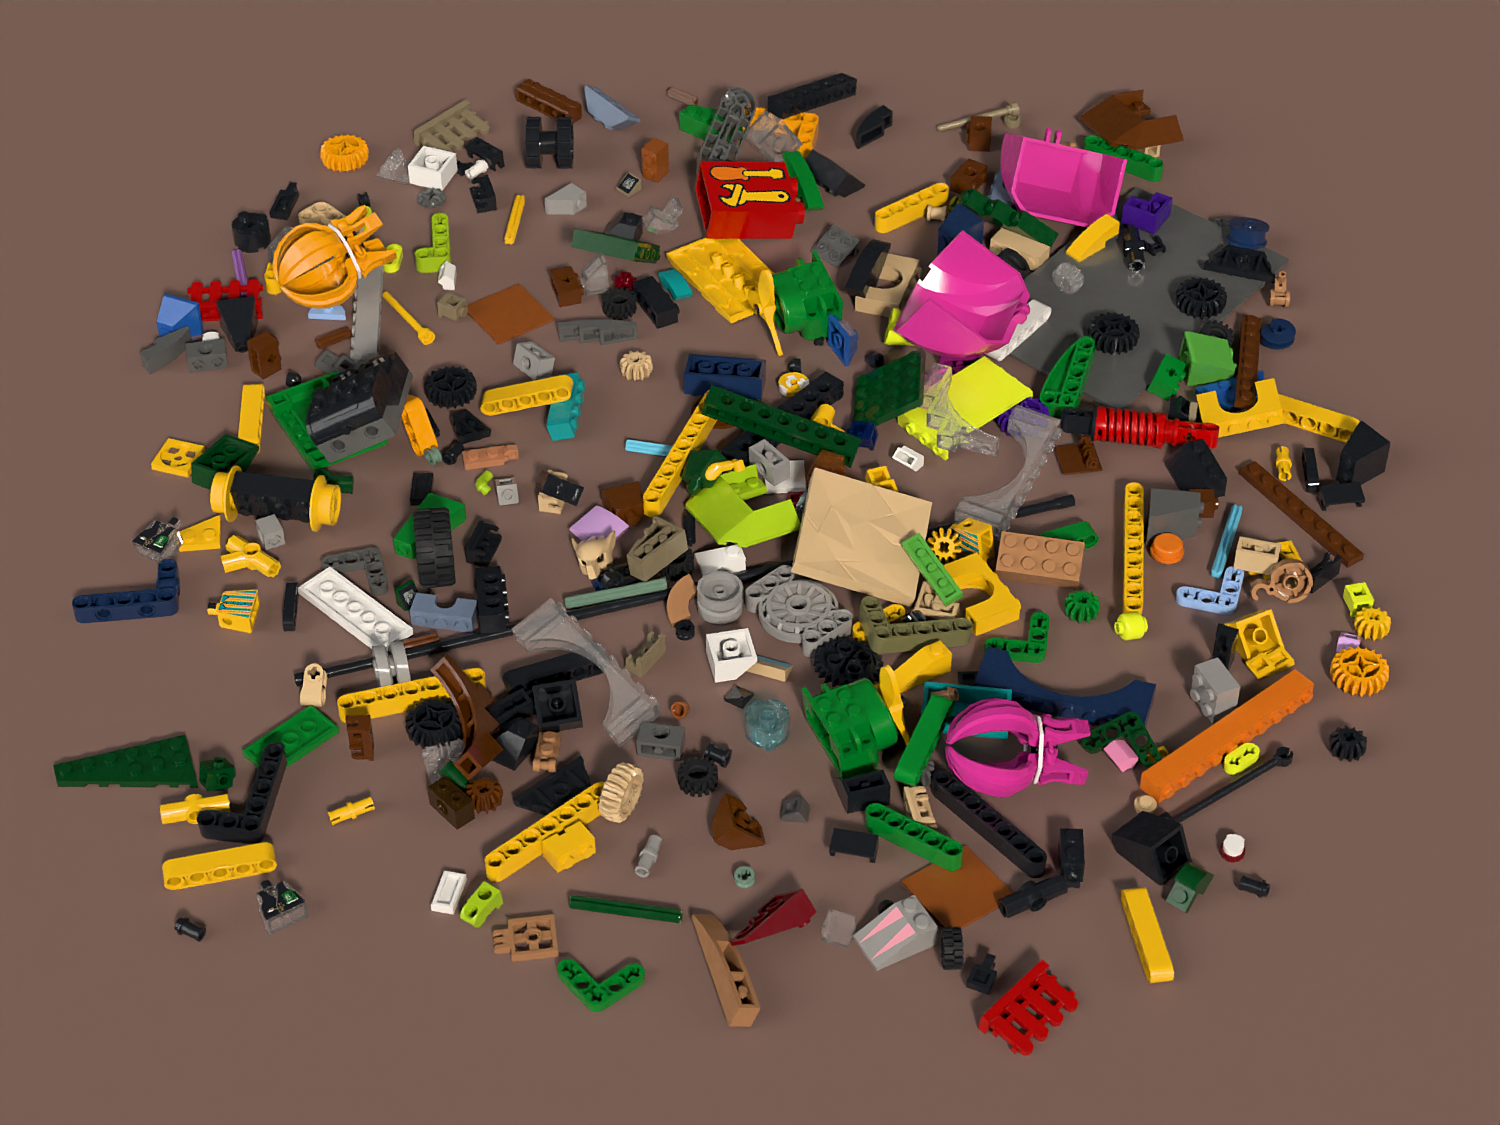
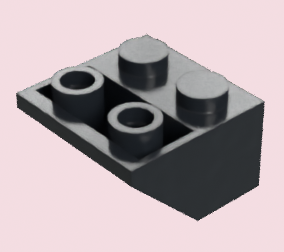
M872 769L833 778L847 814L866 810L867 806L872 803L890 804L891 786L884 770Z

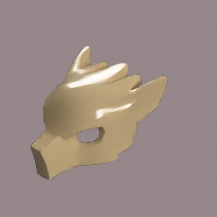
M615 530L606 539L605 536H600L597 539L594 535L587 540H582L579 544H577L574 538L571 539L581 572L584 575H588L589 580L597 578L600 573L612 567Z

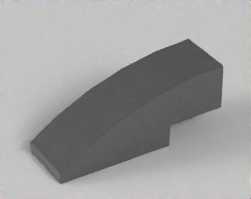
M185 326L153 340L154 346L140 351L144 369L151 374L178 358L186 350L185 344L192 343L189 327Z

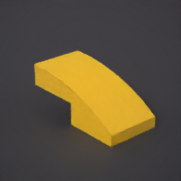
M1283 646L1267 655L1263 652L1245 662V665L1257 679H1261L1282 672L1295 665V662Z

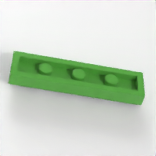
M920 533L901 543L905 552L945 607L963 597V592Z

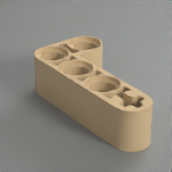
M317 202L298 214L300 225L304 223H317L328 226L331 220H339L346 217V215L326 202ZM364 228L360 229L357 235L364 232Z

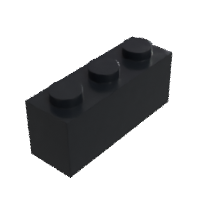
M653 276L632 282V291L636 295V302L657 329L678 322L679 307L671 300L670 295L662 289L660 282H657Z

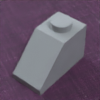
M572 183L545 198V213L548 215H574L587 207L586 192Z

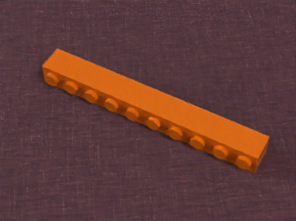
M1294 669L1144 771L1141 775L1140 789L1153 797L1158 803L1166 798H1171L1180 788L1187 787L1196 777H1201L1212 766H1217L1221 760L1244 743H1250L1257 735L1265 733L1270 726L1278 724L1286 715L1294 713L1302 704L1310 702L1313 697L1314 683Z

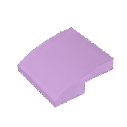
M596 505L571 526L569 530L581 541L587 540L594 535L597 539L600 536H605L606 539L615 530L616 540L627 531L629 525L612 512Z

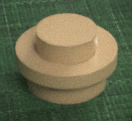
M1149 795L1138 796L1134 801V808L1138 814L1142 811L1152 814L1156 810L1157 802Z

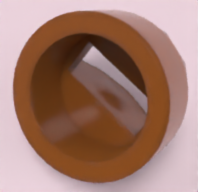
M678 700L671 706L672 715L678 719L687 716L690 710L689 704L683 700Z

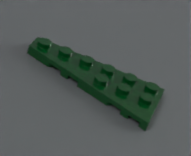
M186 735L53 765L58 787H85L88 784H99V787H108L109 784H119L120 787L155 788L157 785H169L170 788H178L179 785H190V788H198Z

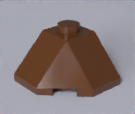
M727 793L722 796L711 824L715 843L729 850L759 847L766 844L762 826L756 819L754 821L751 820L750 816L745 812L748 808L742 801Z

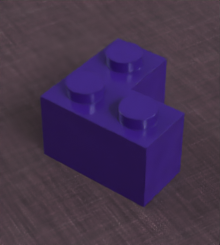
M1158 192L1149 201L1131 196L1123 205L1122 223L1134 225L1140 230L1155 235L1171 215L1173 198Z

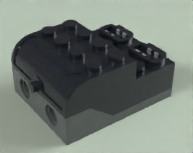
M396 352L390 355L384 353L372 358L363 367L358 369L352 367L342 371L331 379L328 387L319 388L314 392L306 416V427L311 440L329 463L397 435L413 374Z

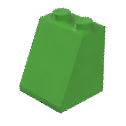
M1189 331L1184 333L1179 357L1182 362L1187 364L1184 369L1187 386L1212 384L1234 378V374H1237V365L1233 363V349L1229 347L1228 340Z

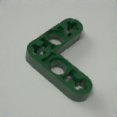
M1127 712L1090 731V736L1082 738V746L1090 754H1096L1104 750L1103 748L1114 740L1129 738L1146 769L1162 760L1144 723L1135 712ZM1132 719L1135 721V726L1131 727L1128 720ZM1120 723L1122 724L1125 732L1123 733L1120 726L1118 725ZM1109 728L1118 730V734L1115 737L1109 738L1106 736ZM1102 733V736H1103V739L1105 740V742H1102V740L1100 739L1099 734ZM1139 736L1147 737L1148 740L1144 746L1136 745L1135 741ZM1090 739H1093V741H1096V742H1095V744H1096L1095 747H1092L1091 745H1089V740H1090ZM1147 750L1150 751L1153 758L1156 757L1155 762L1152 764L1148 761L1145 753Z

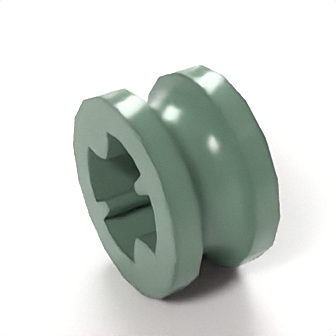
M435 446L431 447L430 450L424 451L425 459L430 466L436 465V462H442V456Z
M748 866L736 869L734 873L735 884L740 888L753 886L755 883L754 870ZM742 875H747V880H742Z

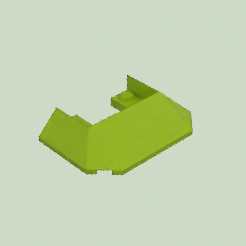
M757 463L745 467V470L740 472L731 471L720 475L713 487L699 489L697 495H691L685 504V508L720 545H727L728 542L737 543L738 547H749L800 530L801 526L791 499L755 511L744 502V500L767 493V486L758 478Z

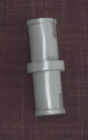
M657 835L649 836L645 848L639 854L640 860L635 868V873L640 877H647L652 865L658 859L657 853L663 842Z

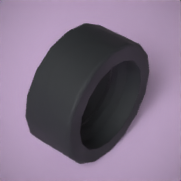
M1005 248L998 255L999 258L1020 272L1023 280L1029 275L1030 266L1023 256L1015 250Z

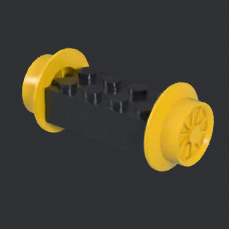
M233 466L229 473L217 472L214 476L211 486L210 503L212 511L224 513L228 522H234L238 514L244 516L255 515L263 518L275 514L277 518L285 521L299 520L304 523L310 522L312 531L318 532L322 525L334 526L337 523L341 508V490L339 485L327 484L324 475H319L316 480L246 473L242 472L239 466Z

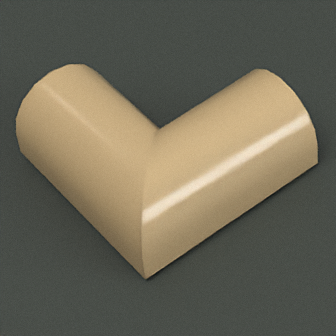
M923 581L914 612L917 614L921 611L928 620L958 618L960 604L952 603L945 607L928 582Z

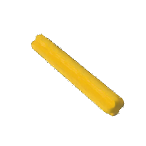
M516 195L504 237L505 244L512 245L515 241L525 204L524 195Z

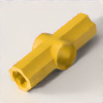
M191 794L185 798V801L160 805L162 824L185 820L191 824H198L197 816L204 810L231 812L228 794L205 798L200 794Z

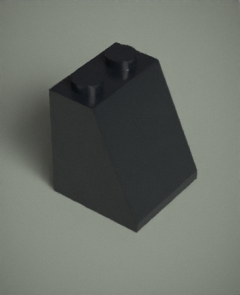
M1360 421L1341 451L1336 481L1340 484L1360 482L1362 485L1384 473L1391 442L1365 422Z
M1142 811L1112 833L1117 853L1160 886L1176 875L1184 865L1192 862L1183 826L1175 821Z

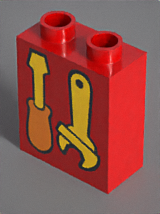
M700 161L695 192L707 239L793 238L796 224H803L805 209L803 202H796L795 200L798 193L797 178L789 177L785 162Z

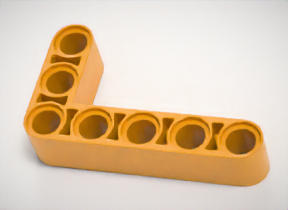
M756 107L748 130L797 135V151L801 153L803 158H806L812 149L814 150L819 117L816 114L803 112L780 119L768 114V108ZM744 110V116L750 114L748 110Z
M408 394L401 420L415 454L421 457L424 455L425 450H430L433 446L438 448V443L423 402L419 397Z

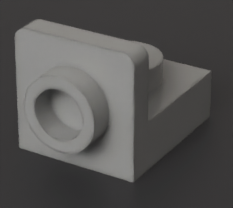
M515 477L495 480L499 505L519 502Z

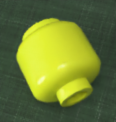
M1139 612L1123 613L1119 615L1117 622H1115L1114 629L1116 634H1119L1120 638L1124 641L1134 640L1144 636L1147 632L1148 624L1146 618Z

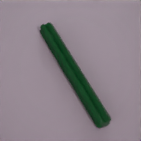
M571 895L569 899V908L673 923H681L683 917L681 909Z

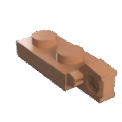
M502 445L462 451L466 470L505 465L504 462L519 458L517 445Z

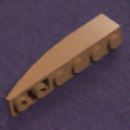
M693 914L692 920L729 1027H751L761 1007L737 947L730 944L732 938L714 914Z

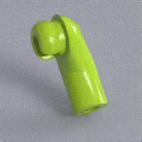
M486 470L475 482L477 491H480L483 495H486L491 490V487L487 485L493 478L490 471Z

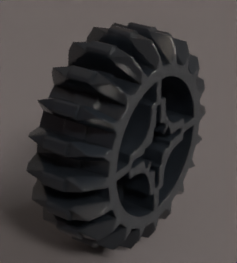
M1192 277L1191 280L1186 279L1185 282L1180 284L1176 290L1175 301L1178 309H1181L1182 313H1187V316L1192 315L1194 318L1201 317L1203 319L1207 317L1210 319L1211 316L1217 317L1225 309L1227 292H1225V287H1222L1221 283H1215V280L1202 279L1201 277L1195 279Z
M1107 312L1106 315L1101 313L1100 316H1095L1094 320H1091L1088 328V336L1094 339L1097 351L1103 350L1104 354L1107 352L1119 355L1121 352L1127 353L1128 350H1133L1137 346L1140 337L1138 324L1135 323L1134 319H1130V316H1124L1123 313L1116 314L1115 312L1110 314Z
M445 365V368L441 369L438 367L437 371H432L430 375H427L424 391L428 401L433 403V406L439 405L440 409L443 407L447 409L454 407L456 409L457 406L463 407L464 403L470 404V400H473L476 394L477 383L473 373L469 372L468 369H462L461 366L455 368L454 365L452 367Z
M439 697L433 701L429 698L428 702L421 700L420 705L414 704V708L409 710L405 720V728L410 741H413L415 746L421 745L422 749L429 747L431 751L434 747H438L440 750L442 746L449 748L450 742L456 743L457 738H461L463 732L454 703H449L448 699L441 701Z

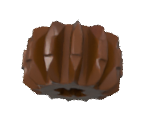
M480 777L478 781L472 779L471 784L467 785L466 795L473 800L474 810L476 809L478 814L481 811H485L488 814L489 810L496 811L497 806L501 805L503 789H501L498 780L492 781L491 777L487 779Z

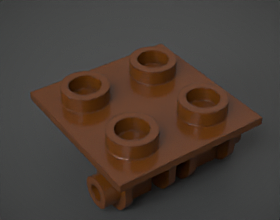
M1087 435L1081 436L1077 445L1054 447L1063 475L1103 470L1094 443H1091V438Z

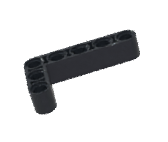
M272 742L265 747L244 814L217 810H204L198 814L197 823L202 837L243 844H257L263 840L287 766L285 749L281 743Z

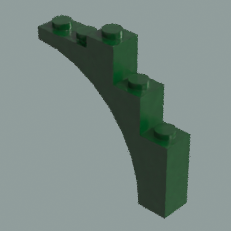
M966 189L962 194L955 195L949 202L950 206L947 211L950 213L956 204L960 203L984 221L1050 246V249L1058 236L1056 231L1027 211H1016L1000 199L990 200L976 189Z

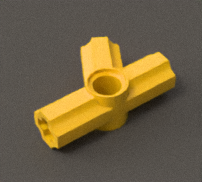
M235 535L230 537L226 544V550L230 554L220 556L225 573L247 567L250 570H258L265 576L273 578L281 568L280 562L263 552L258 543H249L240 536Z

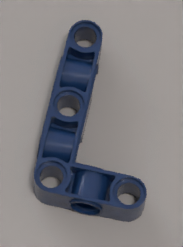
M164 559L158 564L156 589L90 594L75 597L72 600V607L76 621L79 623H95L165 617L176 614L179 610L180 578L177 563L173 559Z

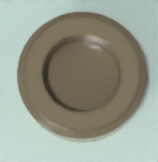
M1008 114L1005 115L1004 125L1008 128L1019 127L1021 125V116L1012 117L1011 115L1008 116Z

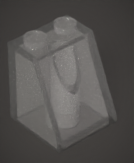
M766 110L748 128L744 138L768 162H784L783 152H795L803 144L781 119Z

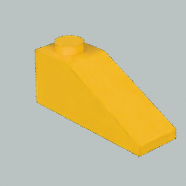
M941 640L921 648L894 671L900 693L951 671L952 653Z

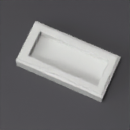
M444 870L431 904V911L454 915L467 880L466 874Z

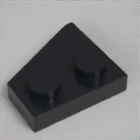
M463 411L452 414L451 424L460 445L490 437L491 429L470 412Z

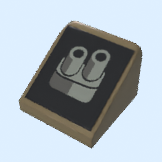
M629 172L616 187V190L629 198L642 190L641 179Z

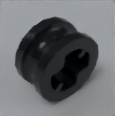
M364 192L363 195L358 193L359 206L366 205L371 207L368 193Z
M680 621L677 623L676 636L678 639L687 641L694 637L695 625L692 622Z

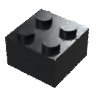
M576 679L532 686L539 732H557L583 727Z

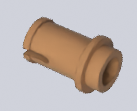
M948 687L947 690L931 691L929 693V698L934 693L955 701L959 699L957 689Z

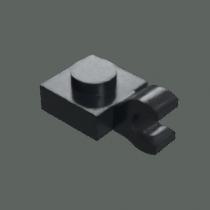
M987 953L982 966L974 964L966 982V988L989 995L997 977V971L994 970L996 965L994 963L995 955Z

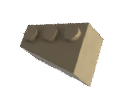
M654 516L652 519V525L644 530L642 539H638L627 554L630 575L644 582L688 550L685 530L657 516Z

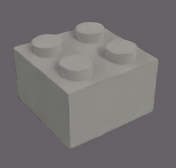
M1218 657L1195 665L1190 696L1199 705L1203 715L1208 717L1212 724L1237 709L1240 685Z

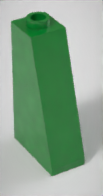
M429 493L417 508H448L451 531L467 519L465 504ZM413 514L393 539L395 554L409 559L417 557Z

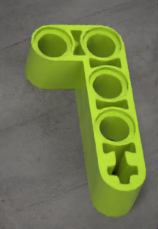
M436 213L432 216L433 247L420 248L415 251V262L418 272H439L440 267L445 261L451 263L448 216L444 213Z

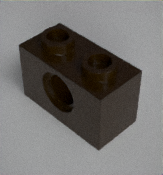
M446 775L428 786L430 805L454 828L458 830L475 819L473 800Z

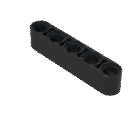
M593 646L509 670L502 676V681L510 695L521 688L527 692L534 685L553 683L563 677L566 680L576 679V681L596 676L604 673L609 665L601 648Z

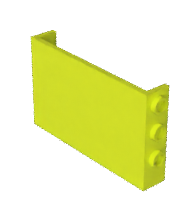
M984 356L925 392L923 405L898 416V425L946 461L948 459V447L1028 397L1033 398V391Z

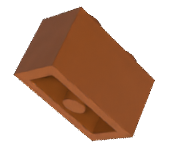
M652 138L642 148V176L645 179L658 183L669 173V148L667 142Z

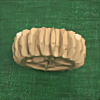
M622 762L612 769L611 774L608 775L598 804L600 807L599 813L605 819L621 823L635 809V805L641 796L640 793L644 782L643 772L636 765Z

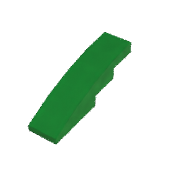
M799 151L783 152L782 155L789 177L797 178V196L802 198L805 211L822 210L824 204L820 191Z

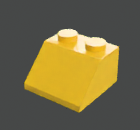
M1272 609L1258 610L1224 624L1239 629L1236 651L1245 662L1262 652L1267 655L1281 646L1284 648Z

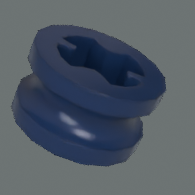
M600 574L598 578L592 579L595 591L609 589L599 584L604 574Z

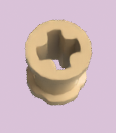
M928 205L927 221L932 219L944 222L947 206L941 208Z

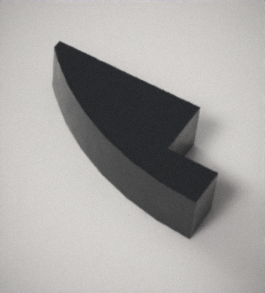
M873 239L866 245L858 257L845 286L847 294L865 298L869 286L876 288L891 243Z

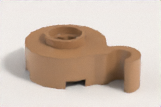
M1293 558L1283 559L1272 568L1269 580L1257 579L1253 581L1250 587L1251 595L1257 601L1259 598L1256 591L1259 588H1264L1267 594L1274 595L1281 600L1287 601V603L1299 602L1308 596L1307 594L1313 586L1312 574L1308 566L1301 560ZM1289 577L1296 578L1293 584L1286 582Z

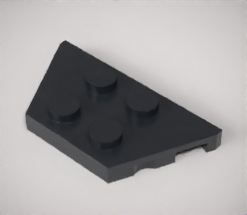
M1227 245L1221 252L1216 253L1210 262L1205 261L1203 270L1269 283H1274L1276 277L1271 272V264L1267 261L1265 252Z
M579 756L515 797L514 805L542 815H548L589 788L591 783L584 766L583 757Z

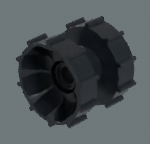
M527 117L525 141L527 169H541L543 154H557L558 169L573 168V117H558L557 131H542L541 117Z

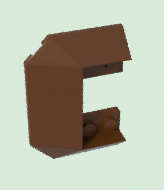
M1144 89L1113 94L1088 107L1080 116V121L1110 146L1119 147V144L1128 146V149L1137 150L1183 141L1182 131L1176 115L1149 120L1141 118L1151 115V108L1143 102Z

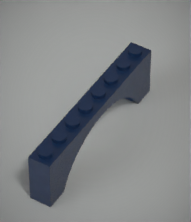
M991 647L986 649L974 686L1012 690L1011 701H1016L1026 710L1063 718L1088 720L1089 724L1098 726L1127 712H1135L1140 716L1146 727L1156 690V684L1134 680L1122 689L1099 696H1070L1056 693L1026 678L1013 664L1008 651ZM1129 719L1128 723L1131 727L1135 726V721ZM1118 724L1121 730L1125 732L1122 724Z

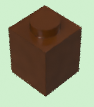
M1189 489V492H1200V501H1204L1203 514L1199 513V516H1202V518H1214V512L1218 510L1219 506L1218 497L1214 495V489Z

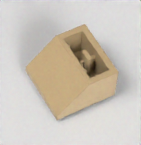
M1239 537L1234 568L1270 575L1272 568L1278 563L1281 544Z

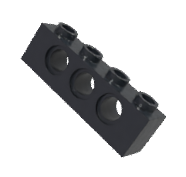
M500 566L475 568L481 634L505 632L506 623H510L505 574H501Z

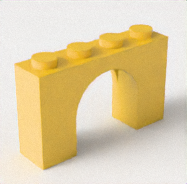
M1271 378L1255 382L1258 401L1251 409L1241 413L1224 411L1219 406L1216 391L1196 395L1202 423L1218 425L1220 427L1218 438L1285 424L1275 379Z
M977 552L943 565L960 590L977 588L991 596L981 603L966 608L965 618L973 623L972 632L975 636L1019 620L1020 601L1010 593L1009 588L999 580L998 575L989 568L986 560L982 559Z

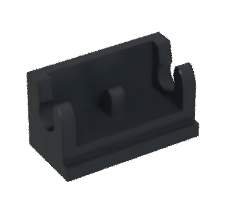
M477 137L465 146L469 158L473 159V154L490 163V168L494 172L496 171V164L501 169L505 166L503 151Z
M485 175V177L472 179V184H480L478 187L470 188V194L477 214L497 210L496 195L489 176Z
M542 470L540 473L542 482L537 483V488L540 489V492L577 506L584 487Z
M1360 482L1320 486L1317 495L1322 511H1326V507H1329V505L1356 503L1357 507H1362L1361 503H1365Z
M479 521L465 547L467 563L485 567L489 566L502 541V535L494 534L490 530L498 532L499 527Z
M1328 551L1324 554L1323 561L1310 570L1313 579L1310 593L1313 594L1339 574L1342 557L1337 555L1331 561V552Z
M1218 623L1213 659L1218 657L1229 671L1235 658L1239 629Z
M834 828L829 848L830 856H835L837 852L867 857L871 859V863H875L879 848V835Z

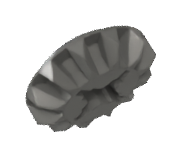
M434 187L432 189L426 188V190H421L420 194L417 195V201L422 207L436 208L445 203L446 195L441 189H435Z

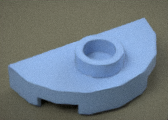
M340 305L330 308H311L308 312V319L346 320L344 308Z

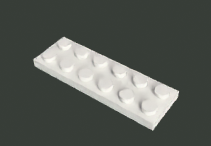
M328 567L298 587V593L371 649L372 646L383 644L388 652L390 651L389 646L391 642L403 641L413 635L412 627L331 567Z

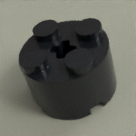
M243 211L232 222L234 244L242 252L256 253L258 249L262 247L266 249L271 244L269 221L266 214Z

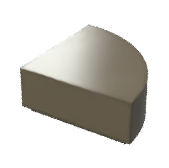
M1191 402L1189 407L1188 420L1191 422H1196L1198 403Z

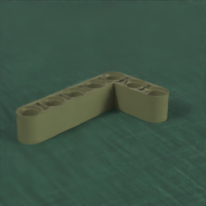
M873 596L862 598L858 615L871 650L878 654L917 651L939 640L946 647L965 646L970 641L973 623L967 618L889 624L880 601Z

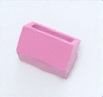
M1114 740L1103 748L1122 773L1127 769L1134 768L1139 759L1124 740Z

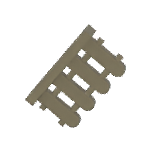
M465 99L415 129L414 144L418 147L423 145L451 152V148L462 150L464 148V140L471 142L477 138V132L483 135L489 133V122L487 120L482 121L476 116L475 111H470V102ZM466 122L467 124H469V125H470L471 127H473V128L470 129V128H469L468 126H466L464 123ZM454 130V131H455L456 133H458L460 136H459V137L456 136V135H455L453 132H451V131ZM439 138L443 139L447 144L441 142Z

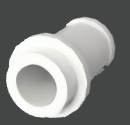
M477 160L475 165L465 170V174L468 179L472 180L479 174L485 173L488 165L484 160Z

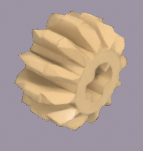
M637 350L636 352L630 351L629 354L623 355L620 368L622 376L626 377L627 380L634 379L636 381L640 379L643 381L644 378H649L650 373H652L653 364L650 355H646V352L639 353Z

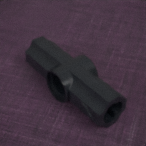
M1127 225V227L1122 229L1124 241L1123 254L1124 257H1127L1129 269L1133 272H1140L1142 269H1145L1146 264L1144 259V241L1140 240L1138 228L1134 225Z
M1058 874L1038 883L1027 881L1020 886L1017 892L998 899V907L1004 918H1010L1028 909L1036 912L1042 909L1047 901L1067 893L1068 887L1062 875Z

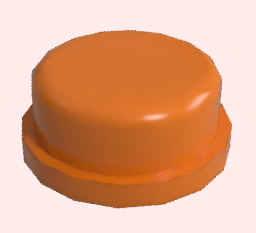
M1162 533L1156 536L1151 544L1150 554L1160 563L1175 564L1184 556L1183 542L1175 534Z

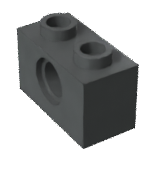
M224 338L185 344L190 373L228 368Z
M642 722L636 741L637 756L681 761L685 745V727Z

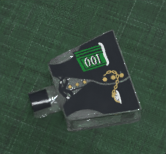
M172 517L167 524L155 520L131 542L138 554L160 563L164 559H173L183 543V538L178 531L182 523L175 517Z
M270 880L260 883V892L256 893L255 897L268 935L309 917L306 901L286 881H281L275 885Z

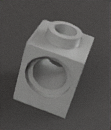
M275 514L255 520L257 534L265 550L285 544L283 528Z

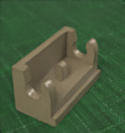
M650 631L647 635V642L633 657L631 654L626 657L624 670L642 678L666 652L665 635L660 633L656 640L653 637V631Z

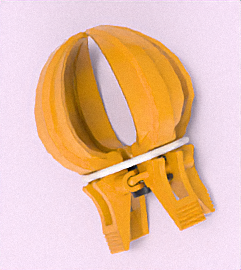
M366 205L354 210L345 218L331 220L328 226L317 223H304L293 228L281 239L273 258L274 276L282 292L297 304L318 309L340 305L350 298L357 288L358 279H361V275L366 278L373 269L397 259L396 251H387L379 238L363 242L383 226L377 214L374 212L366 216L367 209ZM366 225L368 229L357 235V232ZM334 256V258L331 259L330 261H328V262L322 264L321 266H319V267H317V268H315V269H313V270H311V271H309V272H307V273L301 275L302 273L308 271L309 269L313 268L314 266H316V265L320 264L321 262H323V261L329 259L330 257Z

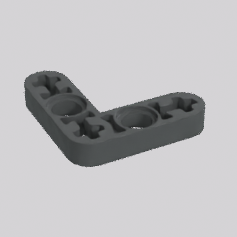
M371 547L325 556L321 560L322 571L331 567L339 574L365 569L369 589L373 595L382 596L389 590L381 552L377 548ZM350 559L356 560L354 563H347L346 561ZM372 570H380L379 573H371ZM380 581L381 586H377L376 582Z

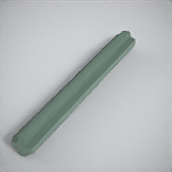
M659 578L565 597L564 602L566 608L570 609L665 590L668 586L666 578Z

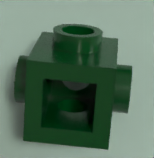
M215 757L212 760L200 761L199 782L207 791H222L225 788L233 787V778H235L236 772L234 766L226 758Z

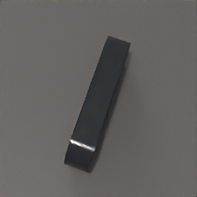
M1303 447L1302 466L1307 493H1318L1319 475L1314 448Z
M298 582L286 583L283 609L284 631H295L299 600Z

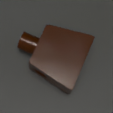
M638 481L602 490V505L606 510L627 522L629 526L639 524L640 519L644 517V507Z

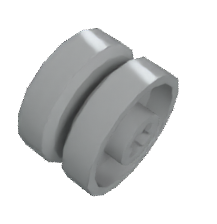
M716 571L704 575L698 581L697 610L703 620L721 625L731 623L740 617L743 611V585L736 575L730 572Z
M402 640L390 643V656H388L387 649L383 644L372 646L373 669L379 687L393 685L392 676L395 677L396 684L411 681Z

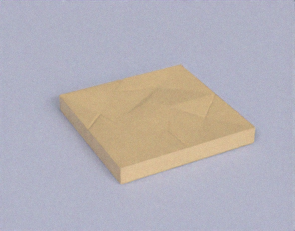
M815 467L809 483L791 572L911 607L915 600L920 571L905 552L901 543L918 533L926 540L932 502Z

